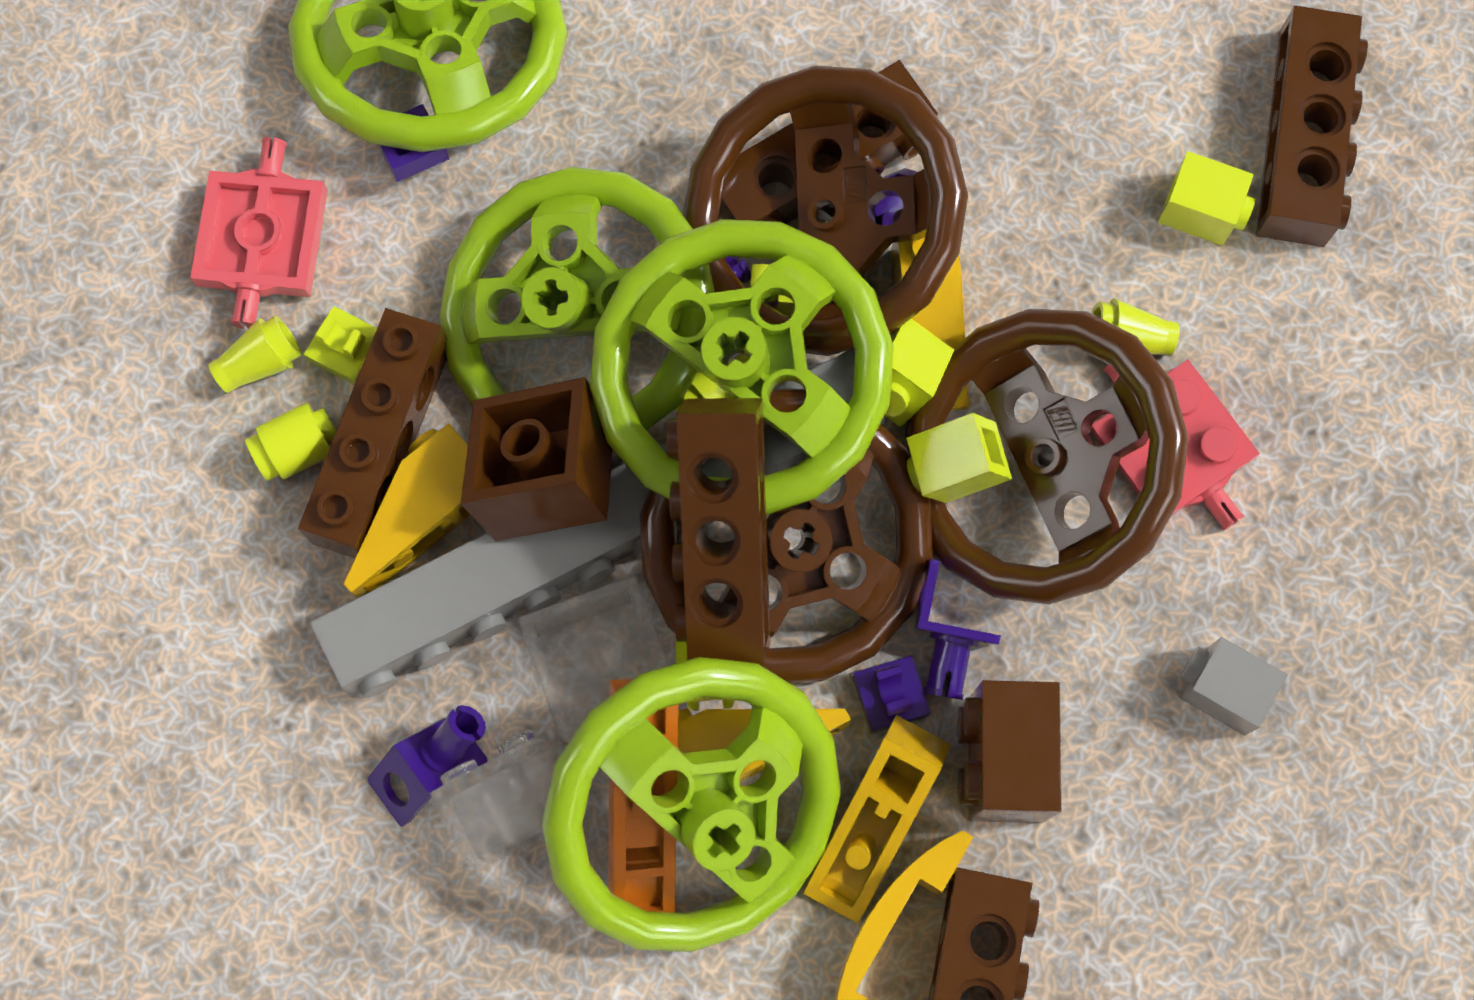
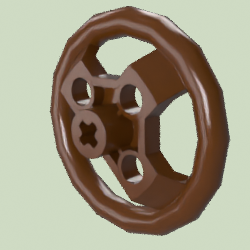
M814 65L761 83L716 122L690 168L683 216L693 229L718 221L724 181L743 147L778 116L790 112L795 128L799 231L834 246L864 280L865 274L892 243L915 241L925 237L922 246L902 280L878 298L889 334L891 335L931 303L960 254L968 191L955 139L919 94L871 69ZM852 105H860L896 124L921 156L924 169L914 175L883 178L860 158L859 131ZM828 145L840 146L842 158L839 165L828 173L817 172L815 169L817 153ZM888 196L901 198L903 210L898 220L885 226L876 224L874 210L879 201ZM726 258L709 263L715 292L745 288L728 265ZM833 300L820 309L803 331L806 354L831 356L855 349L842 311ZM764 302L759 310V316L762 320L773 325L785 323L792 317V315H785Z
M1026 309L977 327L953 348L954 352L933 398L907 421L904 446L907 448L910 457H912L907 438L944 424L962 389L970 381H973L984 394L1059 551L1058 564L1043 567L1002 561L968 539L947 510L946 503L929 498L931 501L933 552L948 571L993 598L1050 605L1104 589L1153 550L1182 497L1189 437L1173 380L1137 336L1088 311ZM1034 345L1076 347L1111 365L1120 376L1113 387L1088 401L1055 393L1045 371L1026 348ZM1034 392L1039 403L1037 413L1028 422L1019 423L1014 415L1016 401L1023 394ZM1112 414L1117 423L1116 434L1106 445L1096 446L1091 439V426L1098 417ZM1149 440L1144 486L1124 523L1119 528V522L1109 504L1108 496L1120 459L1144 446ZM1084 496L1090 506L1089 517L1082 526L1071 529L1064 519L1065 506L1072 498Z
M804 388L773 390L770 395V404L780 412L789 413L796 411L805 402L806 390ZM763 420L764 427H772ZM881 423L863 459L840 478L841 487L835 499L828 503H820L813 499L771 513L767 518L768 575L775 580L778 588L777 597L769 606L770 638L777 632L791 608L830 598L861 616L853 627L816 645L769 648L765 664L761 666L790 684L822 682L874 657L914 613L924 585L929 559H933L931 501L928 497L922 496V493L915 488L910 479L907 469V460L910 458V454L907 448ZM706 458L700 461L701 468L710 460V458ZM871 465L878 471L895 509L896 555L893 562L864 545L854 504L856 497L869 477ZM649 489L640 513L642 574L667 627L675 633L677 604H685L684 582L674 581L672 569L673 547L675 543H678L677 520L671 519L669 499ZM788 528L799 530L801 534L800 543L793 549H790V542L783 538ZM850 552L860 562V576L851 586L838 587L830 576L831 564L838 555ZM726 586L718 601L724 603L731 602L736 599V595L729 586Z

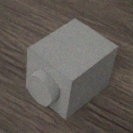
M1221 637L1211 644L1207 650L1198 646L1188 659L1180 675V678L1187 681L1188 684L1180 699L1245 736L1260 728L1288 674Z

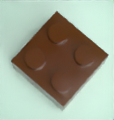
M585 377L473 400L461 505L495 541L607 521L613 449L606 441L590 391V384Z
M982 680L972 695L965 698L964 707L959 706L958 743L968 744V761L965 762V768H959L958 805L969 806V821L1044 823L1062 812L1060 682Z

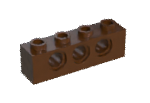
M1294 5L1280 30L1258 212L1257 237L1325 247L1338 229L1344 230L1347 225L1352 200L1350 195H1344L1345 177L1351 175L1357 155V144L1349 142L1351 125H1355L1358 120L1363 98L1362 91L1355 90L1356 73H1361L1368 51L1367 39H1360L1362 16ZM1311 71H1318L1324 74L1329 81H1322L1316 78ZM1305 122L1317 124L1321 127L1324 134L1313 132L1306 126ZM1298 173L1312 176L1317 181L1319 187L1307 185L1301 180Z
M900 60L878 72L886 78L919 94L934 114L938 116L936 109ZM852 105L858 131L865 126H876L885 133L880 137L871 138L859 131L860 158L878 174H882L884 165L899 156L908 160L918 155L896 124L860 105ZM793 123L739 154L724 181L719 212L721 219L782 222L787 225V223L798 217L796 143ZM838 145L823 147L817 154H829L838 162L831 166L815 164V169L819 173L833 171L841 161V147ZM770 182H780L785 184L790 190L785 194L775 196L766 193L762 187Z
M385 308L298 526V530L313 545L356 558L401 461L409 455L408 449L418 436L447 361L445 352L447 337L441 325Z
M763 398L685 399L676 414L677 419H669L667 423L669 458H678L679 481H672L670 486V516L672 520H681L682 543H675L673 547L672 569L674 581L684 582L685 604H677L676 640L677 642H687V660L696 657H706L764 665L770 646ZM711 457L719 458L729 465L732 477L725 481L712 480L703 473L700 461ZM709 521L723 522L731 528L735 538L728 542L714 541L706 535L703 524ZM712 583L725 584L734 591L736 599L725 603L716 601L709 596L706 586Z
M959 867L955 869L948 884L928 1000H960L963 992L972 986L983 989L990 997V1000L1024 999L1028 983L1029 964L1020 962L1024 936L1033 938L1040 906L1039 900L1030 898L1033 883ZM980 923L994 926L1002 938L1001 950L992 960L980 958L971 947V933Z

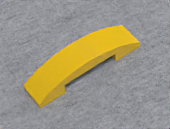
M962 830L944 839L908 866L888 886L870 910L851 944L841 970L834 1000H869L856 992L916 885L919 884L935 895L942 893L974 836Z

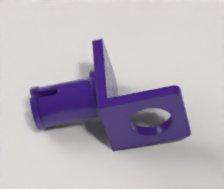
M929 559L927 576L921 590L914 629L930 632V638L935 639L927 686L924 688V693L942 696L945 675L948 671L949 678L945 697L963 700L964 694L962 693L971 646L978 647V642L999 645L1001 635L929 621L940 563L939 560Z
M463 705L458 706L455 710L452 709L447 718L393 745L369 775L368 782L400 826L403 827L410 823L433 795L477 772L487 764V757L476 743L477 740L479 741L484 736L486 730L485 721L477 710ZM391 773L397 774L404 781L409 793L407 803L395 795L390 783Z

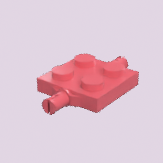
M270 137L262 139L258 169H251L240 173L209 170L190 279L196 287L227 289L236 293L233 317L230 323L232 326L244 329L245 326L249 329L256 322L259 301L262 296L280 294L311 297L328 189L323 181L296 179L281 172L287 143L278 138H273V142Z
M1187 359L1167 373L1173 380L1189 437L1182 497L1172 516L1183 508L1204 503L1221 525L1222 530L1225 531L1245 516L1239 511L1223 488L1234 473L1255 460L1260 453L1189 359ZM1109 364L1103 370L1114 383L1120 376ZM1106 414L1091 426L1090 431L1101 446L1109 443L1116 434L1117 423L1112 414ZM1149 440L1144 446L1122 457L1118 465V469L1137 495L1140 494L1144 486Z

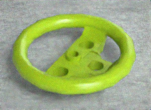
M297 0L288 26L294 75L325 118L368 143L418 152L478 144L524 119L556 81L568 36L560 0H486L483 2H473L470 0H361L336 8L331 14L333 3L336 0ZM519 18L531 24L533 31L526 61L500 92L491 96L481 60L476 51L490 26ZM370 25L384 28L380 34L373 37H363L357 34L360 29ZM444 51L454 52L459 55L455 61L447 64H440L431 60L434 55ZM377 62H386L419 74L429 96L434 115L421 117L381 110L348 91L344 84L354 70Z
M568 167L520 181L476 216L448 263L439 313V322L447 337L445 352L449 372L472 406L473 400L507 393L483 360L482 344L497 341L594 335L595 327L621 277L631 269L620 268L597 246V215L602 206L614 207L646 226L660 244L666 238L693 229L673 200L627 173ZM531 219L532 245L504 277L482 278L504 239ZM564 231H574L577 237L575 252L566 260L556 261L552 253L555 238ZM709 263L685 271L681 275L706 294L715 293ZM516 293L521 302L520 313L513 322L501 324L497 316L499 302L505 296ZM694 307L681 309L673 317L671 329L681 337L694 336L704 327L706 315ZM637 328L635 333L646 331ZM671 350L666 355L651 382L632 396L640 423L646 431L679 406L699 373L698 370Z
M721 219L666 238L621 277L595 327L590 391L606 441L646 488L668 499L670 498L671 482L679 481V461L669 458L666 452L641 425L627 383L631 338L637 328L649 333L733 398H763V420L792 441L807 455L798 465L765 476L766 515L818 498L862 460L890 405L894 345L875 291L834 246L782 222ZM726 257L775 260V262L768 265L751 288L706 294L685 277L681 276L685 271ZM774 295L786 296L795 304V311L792 317L779 325L769 324L759 316L762 303ZM832 300L842 311L855 348L853 392L848 404L831 386L807 368L803 331L820 309ZM694 307L704 312L706 315L705 325L698 334L691 337H681L672 331L671 323L673 317L681 309ZM737 353H744L749 356V360L745 364L734 360L728 365L729 359ZM793 381L800 384L806 390L805 402L796 411L789 413L780 412L770 404V395L778 384ZM707 476L708 478L715 481H725L730 479L724 477Z
M696 657L639 674L588 713L554 765L542 818V827L553 882L586 925L635 950L694 952L749 933L795 897L828 847L841 796L833 736L804 691L757 663ZM701 697L745 701L752 705L749 725L726 749L682 753L647 719L658 710ZM755 761H765L763 774L756 782L745 786L740 785V776L746 766ZM601 768L632 801L686 847L700 865L713 871L737 894L729 900L689 913L645 911L612 894L589 863L582 826L592 779ZM800 769L803 791L792 834L783 845L776 839L778 797L798 777ZM670 770L679 771L678 782L670 792L660 796L651 794L652 785L659 775ZM753 846H760V854L751 866L744 869H735L736 866L748 857Z

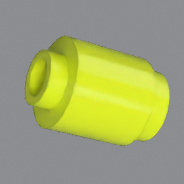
M306 402L257 426V433L246 438L245 443L256 466L267 482L278 476L285 480L325 460L337 430L324 407L313 411L310 404Z

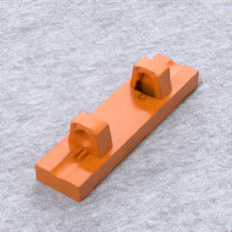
M633 679L610 680V696ZM678 705L658 710L647 719L678 748ZM670 770L659 775L652 785L651 794L660 796L670 792L677 784V771ZM609 778L608 889L612 894L645 911L675 912L676 839L632 801Z

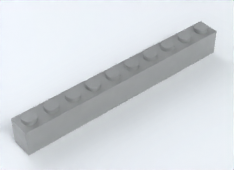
M854 349L848 350L809 370L831 386L844 401H850L853 392ZM787 381L773 390L802 389L803 387L796 382ZM884 416L883 419H882V421H881V424H882V425H884V421H885V417H886V416ZM764 427L765 476L798 465L805 456V453L775 428ZM666 442V443L660 445V447H661L665 452H667V442ZM711 457L701 468L703 473L709 477H732L729 465L719 458ZM623 464L611 470L607 521L495 541L486 533L310 622L340 687L352 697L359 693L362 694L363 698L378 695L396 684L397 680L394 675L417 664L419 670L435 666L451 656L452 651L450 647L470 636H472L475 642L485 640L499 633L507 626L505 618L525 608L529 614H533L552 606L561 599L560 590L580 580L583 586L592 585L603 580L615 571L613 563L632 553H635L637 558H642L640 513L649 489L641 483L626 464ZM677 520L678 530L681 529V520ZM709 521L703 524V528L712 524L715 521Z

